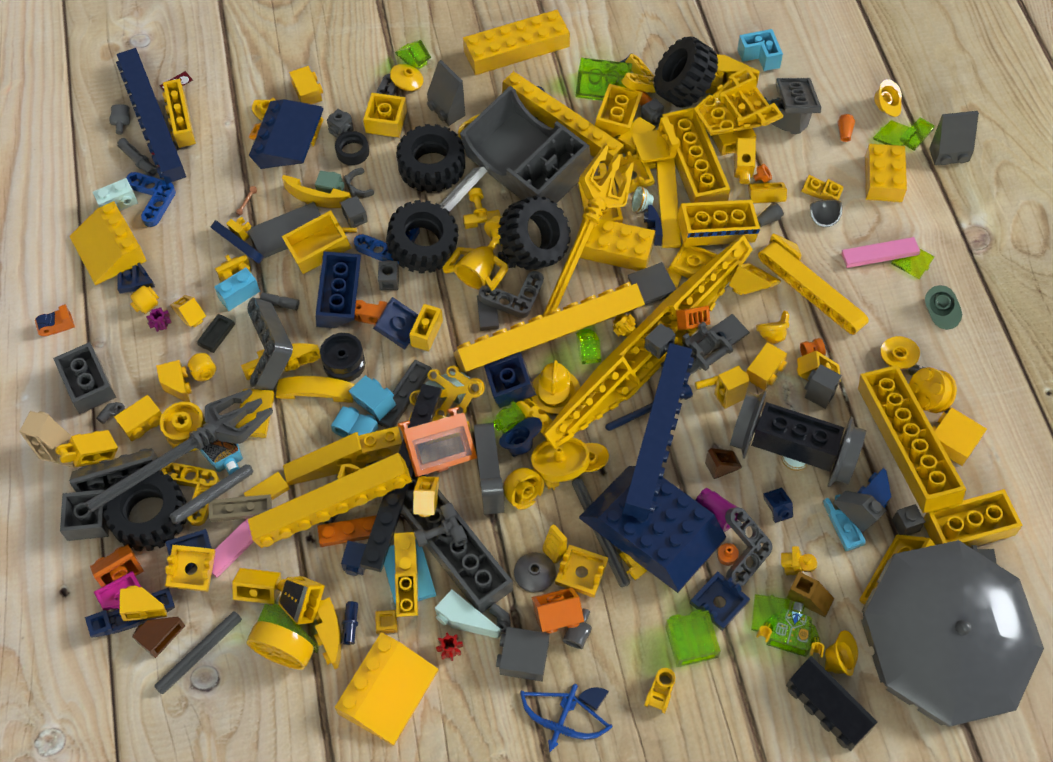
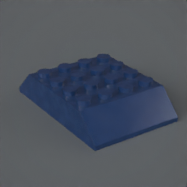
M628 466L579 516V519L621 551L628 554L634 561L675 592L679 593L724 542L726 535L712 512L665 478H662V480L658 479L657 484L661 485L658 497H653L652 501H656L653 514L649 513L647 521L622 514L635 466Z

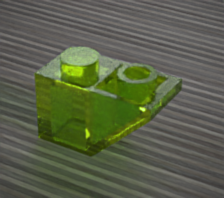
M582 329L579 333H576L581 363L602 362L600 340L595 331Z

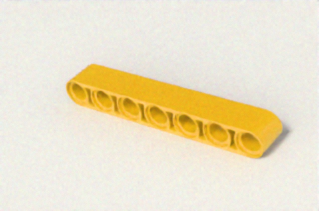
M772 241L758 253V257L764 265L849 334L855 335L869 322L867 315L778 243Z

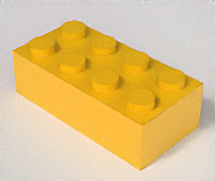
M582 218V222H581L579 231H580L581 226H582V224H583V222H584V219H583V218ZM600 219L599 224L593 226L580 258L640 271L648 266L654 245L655 230Z
M1005 489L963 500L962 504L927 512L923 517L925 520L924 526L935 545L959 540L969 547L972 545L980 546L1015 536L1023 526Z

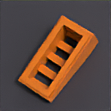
M709 305L676 310L678 329L697 328L702 322L710 325Z

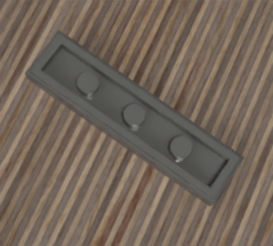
M417 360L413 361L392 392L396 406L380 421L375 418L379 425L387 429L395 427L410 404V394L413 391L419 390L427 379L428 372L432 370L430 366Z

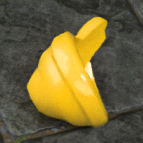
M783 311L779 322L757 324L756 330L770 344L782 342L785 340L787 328H789L788 311Z

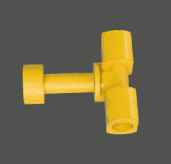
M481 188L469 190V199L471 202H474L476 210H474L473 214L463 215L465 229L476 228L479 223H485L493 216L501 217L499 210L487 211L486 208H483L481 200L484 196Z

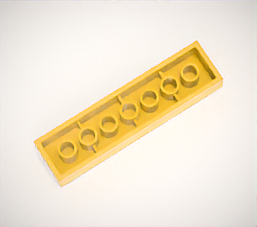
M895 365L860 374L858 390L922 513L962 504L966 487L899 366Z

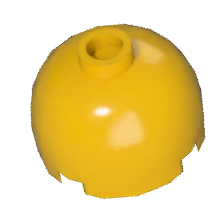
M518 468L512 471L505 479L503 485L506 499L512 506L520 510L532 506L536 502L533 499L537 495L541 496L544 490L543 478L529 468Z

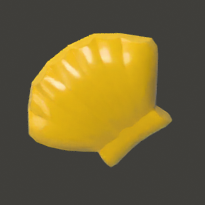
M275 98L270 100H254L252 104L253 114L259 120H263L270 101H276Z

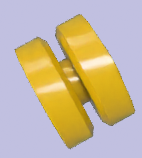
M182 401L174 403L166 408L161 415L160 429L169 445L175 448L189 439L190 432L197 431L198 427H203L205 417L200 408L191 402Z

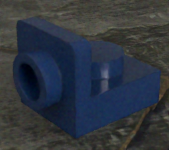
M782 487L763 493L764 501L771 509L775 523L793 517V503Z

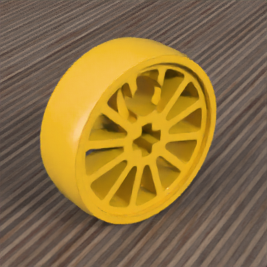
M265 621L256 622L247 639V645L259 655L277 664L297 670H303L307 666L314 650L313 645L299 634Z

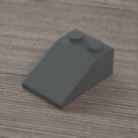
M440 60L427 92V105L431 111H435L441 121H445L450 126L466 116L463 80Z
M978 111L942 114L929 148L934 165H948L970 161L975 147Z

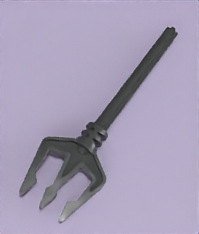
M251 389L208 403L205 406V424H203V427H198L197 431L190 432L188 440L85 502V505L90 512H93L194 448L201 450L204 446L210 445L209 442L219 440L235 444L243 443L273 413V409L268 408L256 414L254 420L240 428H235L234 426L247 414L253 413L262 404L261 398L248 402L243 407L223 415H219V413L234 403H243L252 394Z

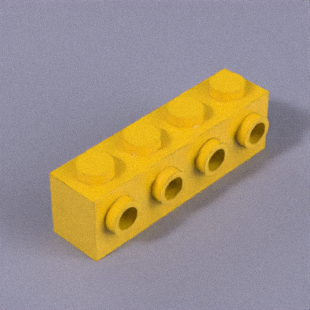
M176 79L163 82L165 92H162L165 103L167 102V105H165L167 115H170L168 123L170 129L173 128V131H170L173 142L176 141L179 148L196 144L181 80Z

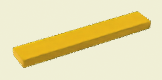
M674 158L656 161L659 214L663 232L662 248H680L681 236L677 220L678 198Z

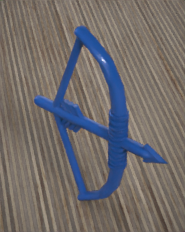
M577 684L572 685L570 693L520 691L525 712L531 719L544 728L555 731L552 739L548 740L549 753L558 745L557 739L561 733L562 735L570 736V738L587 740L598 738L613 727L612 724L609 725L575 696L578 688ZM525 696L563 697L560 703L563 711L558 723L543 719L535 714L527 705ZM576 703H579L605 725L606 728L599 732L582 733L576 732L572 728L564 727L563 724L568 711L574 710Z

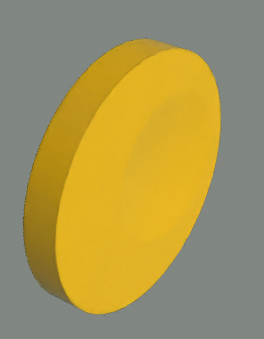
M572 437L556 449H553L548 440H545L532 452L531 463L533 471L537 472L544 480L564 482L578 477L588 468L590 455L586 444L577 438Z

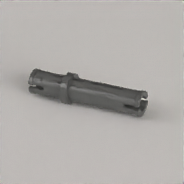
M121 138L117 142V146L135 162L139 169L144 170L148 176H154L157 173L156 167L149 161V158L142 155L126 138Z

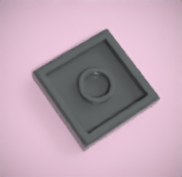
M662 262L628 275L631 285L637 283L645 303L643 306L667 298L676 290Z

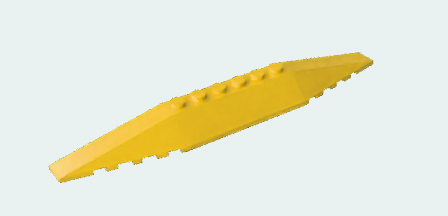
M744 235L738 237L673 291L594 370L544 431L543 435L553 449L574 437V434L587 428L594 420L602 418L603 414L609 410L618 407V404L622 401L630 399L661 367L667 352L658 359L644 348L645 338L660 323L673 330L676 334L674 344L680 346L683 345V335L688 333L691 337L698 330V327L686 330L678 329L676 310L709 305V311L713 310L716 300L725 292L724 288L731 281L738 266L744 264L753 250Z

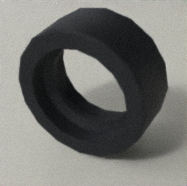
M357 131L345 132L335 141L337 158L343 164L358 165L369 156L368 141L362 133ZM357 143L362 145L361 150L356 153H345L342 151L343 147L347 144Z

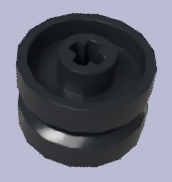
M337 333L331 335L322 343L320 356L325 373L329 378L350 382L362 374L366 362L361 342L356 336L349 333Z

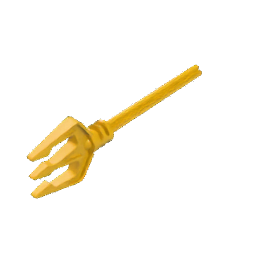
M608 145L601 148L579 177L580 185L586 198L589 200L588 207L585 208L586 213L582 215L584 222L542 315L543 318L546 317L545 314L558 308L592 228L600 222V217L603 215L602 211L605 208L624 207L627 203L633 163H629L621 173L623 182L617 196L611 193L615 172L619 169L621 154H617L609 163L608 171L598 184L593 180L600 161L606 160Z

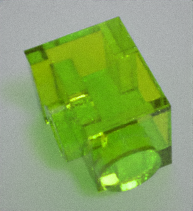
M514 401L510 403L511 407L508 409L500 410L496 415V420L493 421L497 431L501 430L503 434L525 419L524 414Z

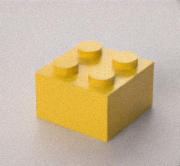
M371 93L363 118L365 133L400 138L407 114L406 97Z

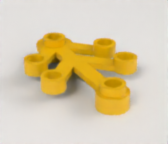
M449 366L446 374L450 378H456L465 386L457 387L441 376L439 370H430L427 374L428 379L437 382L445 388L442 390L440 398L447 397L442 406L435 411V416L439 415V411L442 410L444 411V416L447 417V409L451 407L458 395L465 393L466 395L461 403L455 407H462L463 413L466 414L467 406L473 397H480L484 393L485 385L483 381L479 378L469 379L459 372L457 366ZM451 368H454V369H455V371H456L455 375H451V373H450V369H451ZM433 371L437 374L435 379L431 376ZM473 384H477V385H478V390H477V391H474V390H473V388H472ZM420 390L413 391L410 394L409 400L414 406L417 401L416 396Z

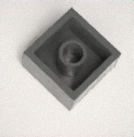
M104 489L62 493L60 532L67 541L109 537V527L104 519L103 512L105 509L103 505L93 512H90L85 505V502L105 491Z

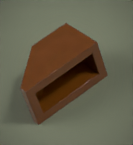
M178 616L147 620L136 628L132 637L142 648L156 658L181 632L185 624Z

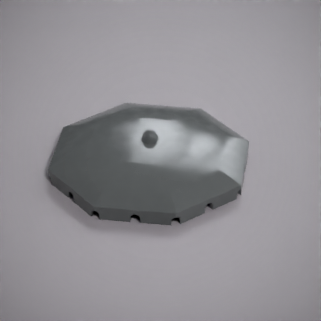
M959 540L894 554L887 561L877 581V587L872 590L862 610L863 619L861 622L868 645L874 649L872 657L880 683L883 682L887 687L886 690L908 705L917 706L919 712L939 725H946L948 727L1016 711L1044 650L1020 579Z

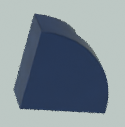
M599 687L589 688L582 692L578 699L597 711L609 691Z

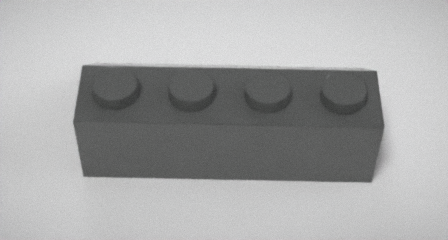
M152 448L141 449L136 453L121 455L116 459L104 460L92 466H83L78 470L72 471L69 481L76 492L106 490L113 486L116 481L123 480L122 477L126 474L129 476L133 471H137L157 459V456Z

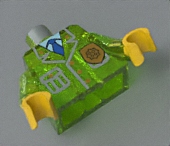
M793 602L791 610L782 609L780 614H773L757 632L756 637H765V642H767L766 645L804 657H807L809 651L810 656H813V653H818L821 658L823 657L825 647L821 643L816 626L812 624V618L803 614L805 605L800 602Z

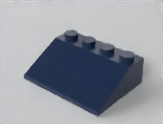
M286 99L270 101L249 154L250 158L260 169L303 164L324 108Z

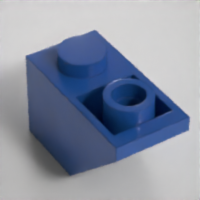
M883 468L879 473L874 472L868 480L870 484L867 487L862 486L857 493L872 495L885 508L891 499L887 471Z

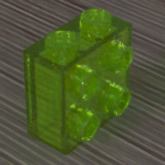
M695 610L690 615H673L666 620L665 628L677 667L719 658L721 650L709 611Z

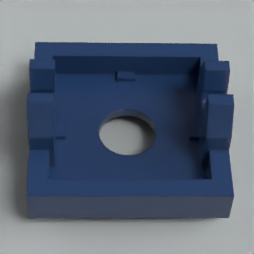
M717 571L690 600V604L723 631L749 603L750 598L742 592L740 584L737 583L735 585L731 577L725 578ZM718 596L723 597L726 605L722 608L716 607L713 603L714 598Z

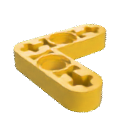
M630 54L625 63L633 73H626L621 82L631 90L656 93L653 73L638 56Z
M170 463L161 470L165 475L174 469L175 473H172L170 476L177 484L195 487L192 499L220 482L217 473L211 469ZM190 472L196 473V476H195L194 479H192V480H186V479H185V476H186L188 473H190ZM210 477H212L213 480H210L209 483H207L205 479H210ZM209 503L187 517L191 525L201 526L206 522L209 515ZM199 511L201 517H197L195 520L193 515H197Z

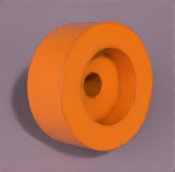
M765 164L756 168L757 174L753 175L756 182L762 180L766 183L772 180L771 172Z
M731 543L721 545L717 553L719 562L726 566L733 565L739 556L737 547Z

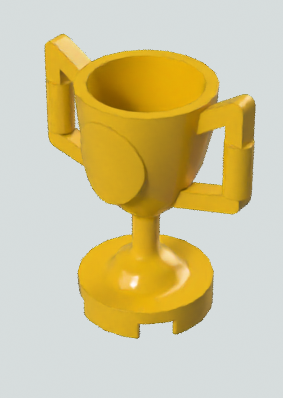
M493 216L484 225L486 234L492 239L487 246H480L475 249L456 248L443 266V272H455L456 276L463 283L474 289H480L487 284L491 291L495 290L509 270L508 265L496 257L493 252L497 244L500 245L499 239L501 237L498 235V228L501 227L499 225L501 217ZM460 255H465L454 265ZM495 263L500 267V270L491 281L490 277Z

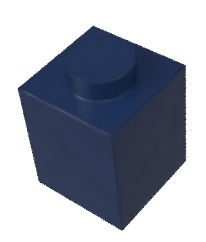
M347 541L341 561L343 571L346 574L357 576V574L364 575L365 568H361L360 562L367 544Z

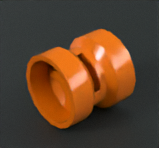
M821 338L814 339L812 342L805 341L800 343L802 356L814 351H818L824 356L826 355L825 345Z

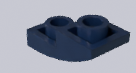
M648 205V212H644V223H647V229L655 230L654 246H661L663 237L662 224L655 208L652 205Z

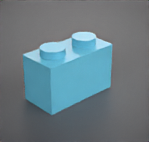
M246 267L214 287L219 300L228 311L260 292L255 277Z
M366 375L349 390L354 401L379 421L396 406L393 399L394 394L388 388L383 389L376 379L373 378L371 380Z

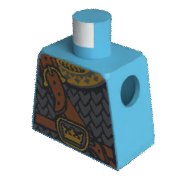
M216 440L209 442L210 445L204 446L200 450L217 472L226 469L229 475L239 469L237 462L243 459L239 445L235 443Z

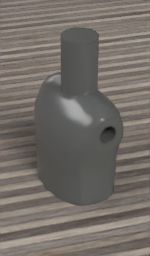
M124 104L111 106L109 121L111 125H116V134L118 135L123 134V125L130 124V108Z
M584 608L582 612L585 622L579 623L580 625L577 627L567 628L562 640L565 644L577 649L584 648L592 630L591 625L586 623L590 611Z

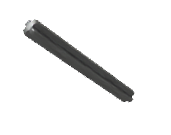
M578 478L572 481V486L585 511L593 501L583 480ZM593 529L605 556L609 558L608 563L619 586H628L630 579L614 545Z

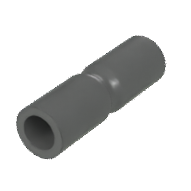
M264 292L260 296L261 300L269 301L273 306L296 311L299 308L298 299L280 297Z

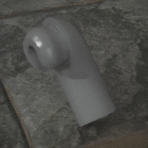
M121 402L109 403L96 419L105 424L110 416H116L125 410V406Z
M494 603L490 607L489 612L497 617V626L500 628V632L506 633V628L511 627L510 614Z

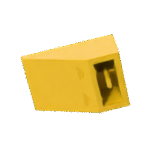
M717 54L718 70L715 73L716 77L712 81L711 87L705 93L714 94L720 84L724 85L729 81V76L746 67L750 68L758 83L760 71L726 55Z

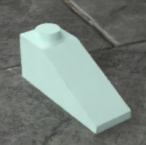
M452 589L435 607L436 618L443 625L448 624L454 629L497 639L501 636L498 626Z

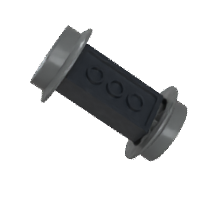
M765 389L760 395L747 392L730 442V446L742 450L743 459H745L751 444V446L831 472L827 487H830L835 481L849 484L866 435V430L854 426L853 417H850L845 429V427L768 402L765 403L761 414L768 390Z

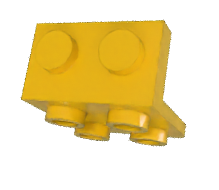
M668 117L660 119L658 130L634 133L631 138L642 163L675 158L677 149L680 146L679 138L675 136L674 126L672 123L670 124Z

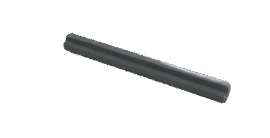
M246 464L171 513L169 517L172 523H180L252 475L253 469L251 465Z
M234 611L155 684L156 690L160 694L167 692L241 622L242 618Z

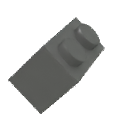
M820 364L818 369H813L808 377L809 381L805 386V390H807L805 398L826 409L835 395L842 375Z

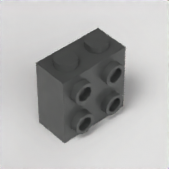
M507 627L506 634H501L500 646L503 647L502 654H498L496 667H499L500 675L543 682L550 633Z

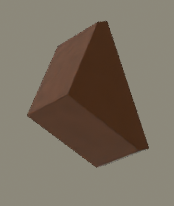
M710 448L707 452L705 464L713 479L742 468L732 450Z

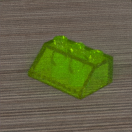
M581 58L576 97L603 101L609 83L627 88L621 80L626 73L632 72V63Z

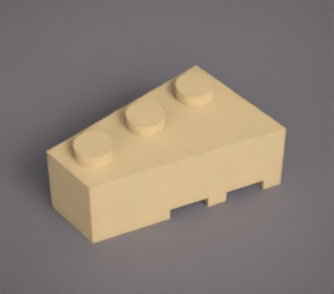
M30 411L19 432L37 457L49 462L76 468L73 462L61 463L60 455L55 452L56 447L69 443L71 435L55 422L49 414L42 411L38 413Z

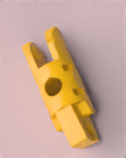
M527 398L524 401L515 403L516 409L526 419L536 417L541 420L542 428L540 432L542 434L553 422L530 399Z

